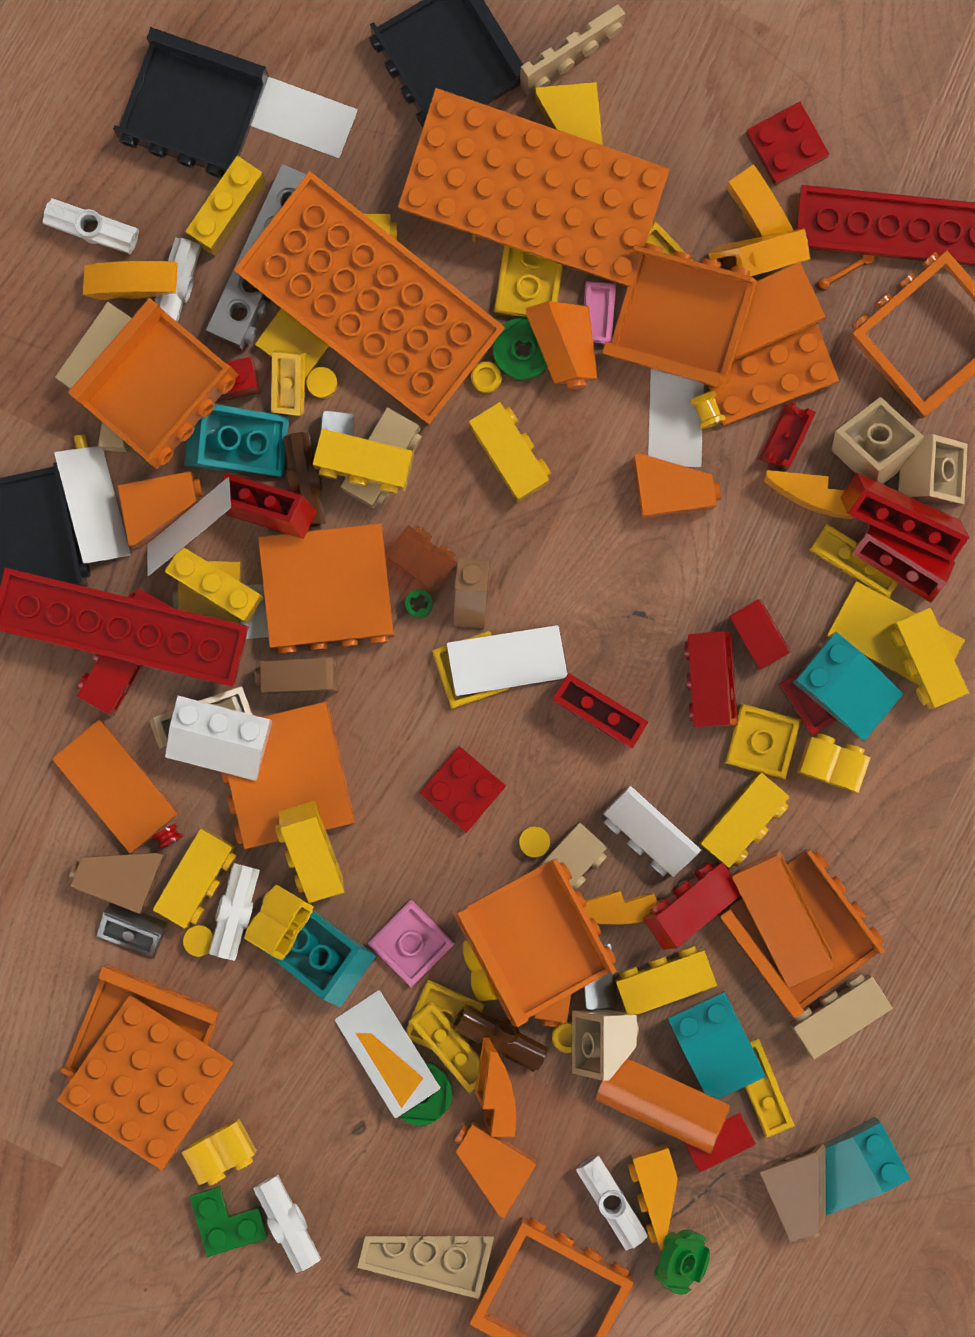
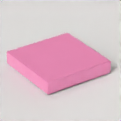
M411 899L367 944L412 988L455 942Z

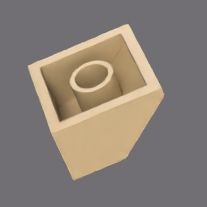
M880 397L835 431L831 451L855 473L858 472L884 484L898 473L924 440V436Z
M935 434L923 435L924 440L900 469L897 483L899 492L924 503L964 505L968 444Z
M607 1009L573 1010L572 1074L609 1081L637 1047V1036L639 1033L637 1015Z

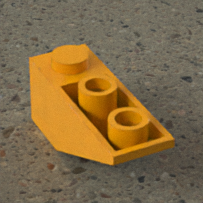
M805 228L714 246L709 253L710 260L721 263L720 268L731 271L732 266L744 268L750 271L749 276H755L811 259Z
M666 1143L631 1154L633 1163L627 1164L632 1182L639 1181L642 1190L641 1194H637L642 1213H649L651 1224L646 1225L651 1244L657 1242L660 1251L664 1249V1239L668 1235L678 1181Z

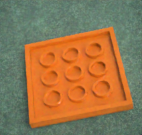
M816 323L734 360L724 389L710 385L707 386L709 392L715 391L717 395L715 397L720 414L726 418L722 422L724 427L839 382V379Z
M129 995L63 1090L57 1102L163 1172L234 1063L132 995Z

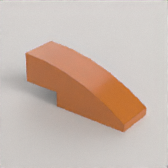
M483 1037L475 1091L482 1109H485L483 1122L490 1137H515L516 1104L512 1083L490 1038Z

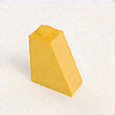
M597 82L535 88L536 105L549 127L602 145Z

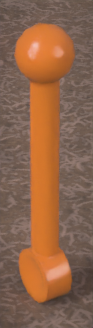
M862 255L860 260L829 278H821L818 281V287L822 290L829 288L830 283L863 264H871L875 256Z

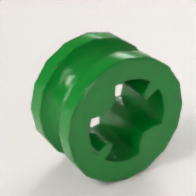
M413 590L406 597V610L413 617H426L433 607L431 596L424 590ZM420 595L426 598L424 602H428L427 608H421L419 612L412 610L414 608V605H410L412 598L418 599Z

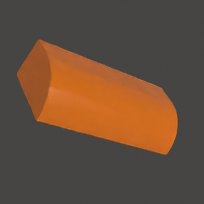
M780 849L751 862L732 875L788 988L834 968L835 958Z
M628 1058L609 1081L601 1082L596 1097L597 1102L711 1154L731 1109L729 1104Z

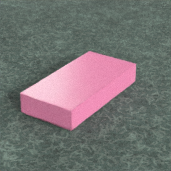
M585 282L584 306H589L594 345H604L605 341L610 343L612 341L616 283Z

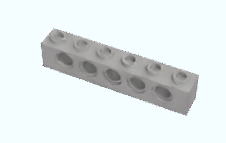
M284 164L281 165L235 267L281 209L284 201L291 196L307 174ZM233 270L206 328V332L210 337L243 351L246 344L251 345L257 332V328L254 326L258 317L263 318L266 314L270 301L259 290L254 293L246 292L245 286L248 281ZM238 308L248 310L246 318L241 321L232 319L233 312Z

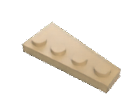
M619 4L589 22L584 28L585 33L582 35L579 32H574L567 36L557 51L550 47L541 53V58L534 66L530 61L522 65L520 70V87L528 96L535 91L536 87H547L551 82L549 79L557 73L563 75L574 66V61L580 56L584 55L587 57L599 47L598 43L606 37L611 39L619 34L623 29L622 25L625 20V12Z
M365 1236L357 1268L479 1299L494 1236Z

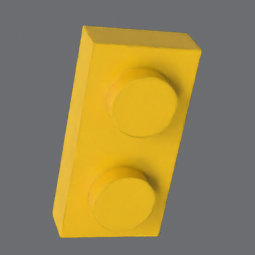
M275 350L272 352L271 413L300 416L304 414L305 353Z

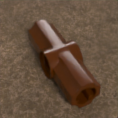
M298 432L283 436L289 467L287 469L290 492L303 495L316 510L310 527L326 524L320 491H322L321 478L318 475L319 470H316L313 466L314 450L310 433Z
M467 1004L461 1008L453 1024L454 1031L479 1043L481 1048L483 1037H489L501 1059L506 1057L532 1072L538 1071L547 1054V1046L520 1033L519 1028L512 1026L509 1019L499 1017L495 1020Z

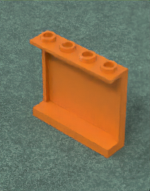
M645 243L644 248L634 245L633 250L640 253L637 273L632 287L628 286L612 341L611 343L605 341L602 353L611 358L724 389L757 281L749 276L750 271L744 268L732 266L731 271L720 268L721 263L703 258L702 263L692 261V255L684 252L674 251L673 255L662 253L663 248L654 244Z
M149 298L68 393L140 454L149 464L158 469L161 465H165L174 455L173 450L180 442L186 441L193 434L194 426L201 418L207 417L213 411L217 399L233 388L238 374L231 366L222 361Z
M382 523L307 531L304 539L289 534L258 537L271 649H278V654H290L297 652L296 647L309 646V651L327 649V644L339 642L340 647L358 646V640L370 639V644L389 642L388 637L395 636Z
M327 702L262 717L273 721L257 781L221 772L224 784L229 783L232 795L227 796L231 814L236 813L239 825L234 826L238 844L243 843L244 849L279 841L275 825L279 824V811L311 801H315L325 830L356 823Z
M808 849L789 861L787 865L835 958L833 969L788 988L743 898H739L717 915L793 1018L805 1012L803 1008L876 954L886 952L881 946L884 940L874 927L869 929L862 919L866 916L855 901L850 904L843 895L847 890L836 876L831 878L825 870L828 864L818 851L813 854Z
M552 859L453 913L509 1021L515 1027L528 1022V1018L604 975L617 972L613 965L616 963L613 952L608 946L604 947L598 936L601 935V930L593 918H588L584 910L587 905L579 890H573L569 882L572 879L571 873L565 863H559L558 859Z
M107 964L102 966L98 976L100 981L67 1063L61 1068L60 1073L67 1075L66 1080L70 1082L129 995H132L206 1045H209L222 1010Z

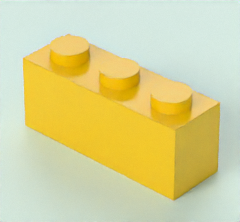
M236 156L185 232L189 239L201 245L202 249L216 257L266 184L263 172L239 156Z
M501 402L471 419L469 427L516 502L519 503L549 484L547 476L551 472L542 458L539 460L535 458L531 451L535 447L527 433L520 434L515 424L518 422V419L509 406L504 409Z
M322 429L313 466L316 470H319L318 475L337 479V475L348 477L351 484L367 487L368 483L380 485V491L397 494L398 490L406 491L414 453L411 450Z
M184 547L175 554L165 570V573L247 624H249L264 599L261 594Z
M931 607L891 624L893 631L890 632L891 638L895 646L903 650L906 657L903 660L904 667L910 677L914 676L919 686L916 688V693L923 706L927 704L929 709H934L969 694Z
M762 772L757 773L698 843L718 861L723 862L727 868H730L733 864L738 867L749 854L745 849L752 841L758 843L768 832L767 823L773 817L775 819L780 818L787 810L789 805L785 802L790 796Z
M315 801L279 811V824L275 825L279 842H285L288 850H285V856L289 867H295L297 875H294L299 893L305 892L308 903L345 893L343 875Z
M200 828L153 910L184 929L189 927L191 923L196 925L205 911L201 906L206 897L212 898L221 884L217 880L222 870L228 871L235 861L237 855L233 854L236 846L211 831Z
M695 945L677 951L679 956L667 960L666 956H662L649 961L650 967L638 971L635 966L619 972L620 978L614 980L626 1013L638 1015L716 987L717 983L705 950L702 948L697 950Z

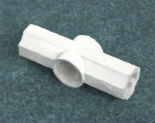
M53 198L47 203L44 210V225L83 238L88 243H97L131 255L136 247L139 234L138 228L101 216L94 210H84ZM88 222H98V226L93 232L84 231L85 225Z
M175 237L168 261L178 263L176 294L156 296L155 303L178 322L183 304L187 303L192 292L194 283L192 276L202 247L191 240Z
M233 863L225 895L221 896L216 912L215 921L217 924L208 954L235 961L243 930L247 928L253 908V902L251 901L260 870Z
M599 1154L588 1158L575 1168L597 1203L601 1214L606 1218L626 1251L635 1248L649 1237ZM615 1195L621 1199L620 1204L615 1209H608L603 1205L605 1198Z
M279 1175L270 1177L256 1185L253 1189L268 1216L267 1223L275 1240L282 1244L296 1273L304 1271L319 1262L321 1257L306 1230L308 1227L305 1218L297 1204L292 1203Z

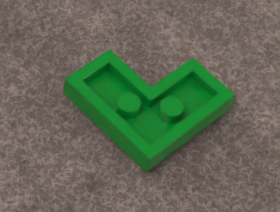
M221 1185L189 1196L207 1257L268 1238L260 1206L230 1215Z

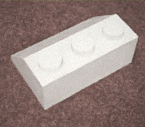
M178 696L169 727L165 757L257 781L273 720Z
M627 786L602 813L607 817L603 823L615 834L618 835L622 831L628 836L630 840L627 844L640 856L644 852L653 859L650 865L663 877L667 873L674 877L701 851L697 845L631 786Z

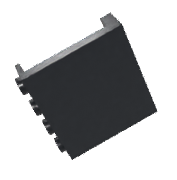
M422 0L378 27L374 22L370 24V43L377 53L382 51L387 59L384 64L393 79L398 77L403 85L400 91L408 104L414 103L418 113L415 115L422 128L435 88L487 105L520 85V70L523 63L484 0Z
M150 27L147 35L149 43L147 53L120 126L114 125L113 130L120 139L119 142L125 146L137 148V145L147 148L148 152L156 157L165 158L168 155L176 158L177 162L185 167L194 168L196 165L205 168V172L209 175L222 178L236 156L240 157L269 77L265 66Z
M57 462L53 463L54 467L0 478V585L4 569L9 568L80 586H88L87 577L91 576L88 563H83Z

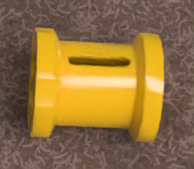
M715 391L702 394L690 400L691 406H695L701 421L699 425L700 430L714 427L726 420L725 416L720 414L715 397L717 395Z

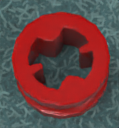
M177 823L164 828L152 836L153 840H158L159 850L184 837L182 833L177 832Z

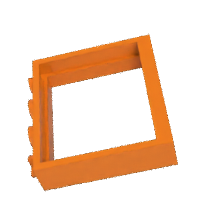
M948 250L940 256L934 252L922 263L925 268L917 276L911 272L898 284L901 290L893 297L887 293L875 304L878 310L870 317L863 314L851 325L854 331L848 335L919 419L929 415L975 375V355L922 400L866 333L943 266L975 302V282Z
M522 1217L469 1317V1325L491 1337H532L487 1312L525 1237L528 1236L619 1285L593 1337H606L634 1284L633 1277L629 1274L630 1270L616 1261L612 1265L601 1259L603 1255L593 1248L586 1246L585 1250L574 1245L575 1240L565 1233L558 1232L555 1235L546 1230L547 1225L540 1220L537 1221L532 1217L528 1220Z

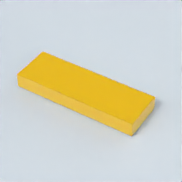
M825 524L809 551L863 585L890 598L898 582L854 556L852 552L857 542L832 526Z
M432 1000L408 1022L467 1092L470 1093L476 1088L480 1056L462 1034L453 1030L452 1022Z
M759 1038L751 1040L750 1044L766 1077L745 1086V1089L763 1133L767 1138L795 1125Z

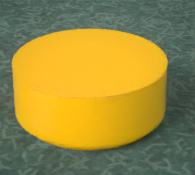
M492 362L477 364L471 373L472 385L480 393L489 394L496 391L502 381L499 367Z
M317 367L308 374L307 388L314 397L327 399L336 392L338 381L334 372L329 368Z
M528 827L521 833L519 845L527 856L540 857L548 851L550 837L541 827Z
M196 925L189 928L183 938L184 948L189 954L196 957L208 954L214 935L213 931L204 925Z
M567 1021V1023L560 1022L559 1027H554L552 1031V1042L556 1049L563 1053H572V1021Z

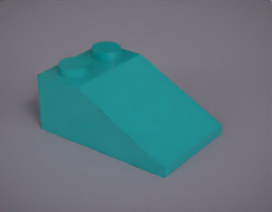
M215 404L213 411L207 417L201 418L194 426L193 434L187 439L184 467L214 472L282 478L284 476L286 455L283 436L288 434L289 417Z
M838 632L828 637L792 681L793 684L863 742L904 694L861 651Z
M314 909L305 926L297 934L291 950L283 960L268 954L320 998L339 1007L343 1005L376 958V955Z
M726 991L716 994L668 1018L705 1094L715 1099H720L766 1077Z
M876 1117L824 1143L826 1148V1216L881 1195L911 1179L884 1126Z

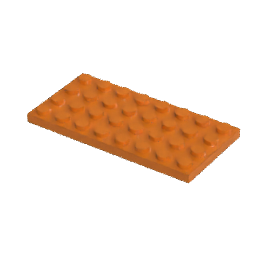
M435 88L397 209L626 287H632L640 255L633 248L634 245L645 247L670 168Z
M311 171L307 173L234 268L236 273L428 425H430L505 329L502 324Z

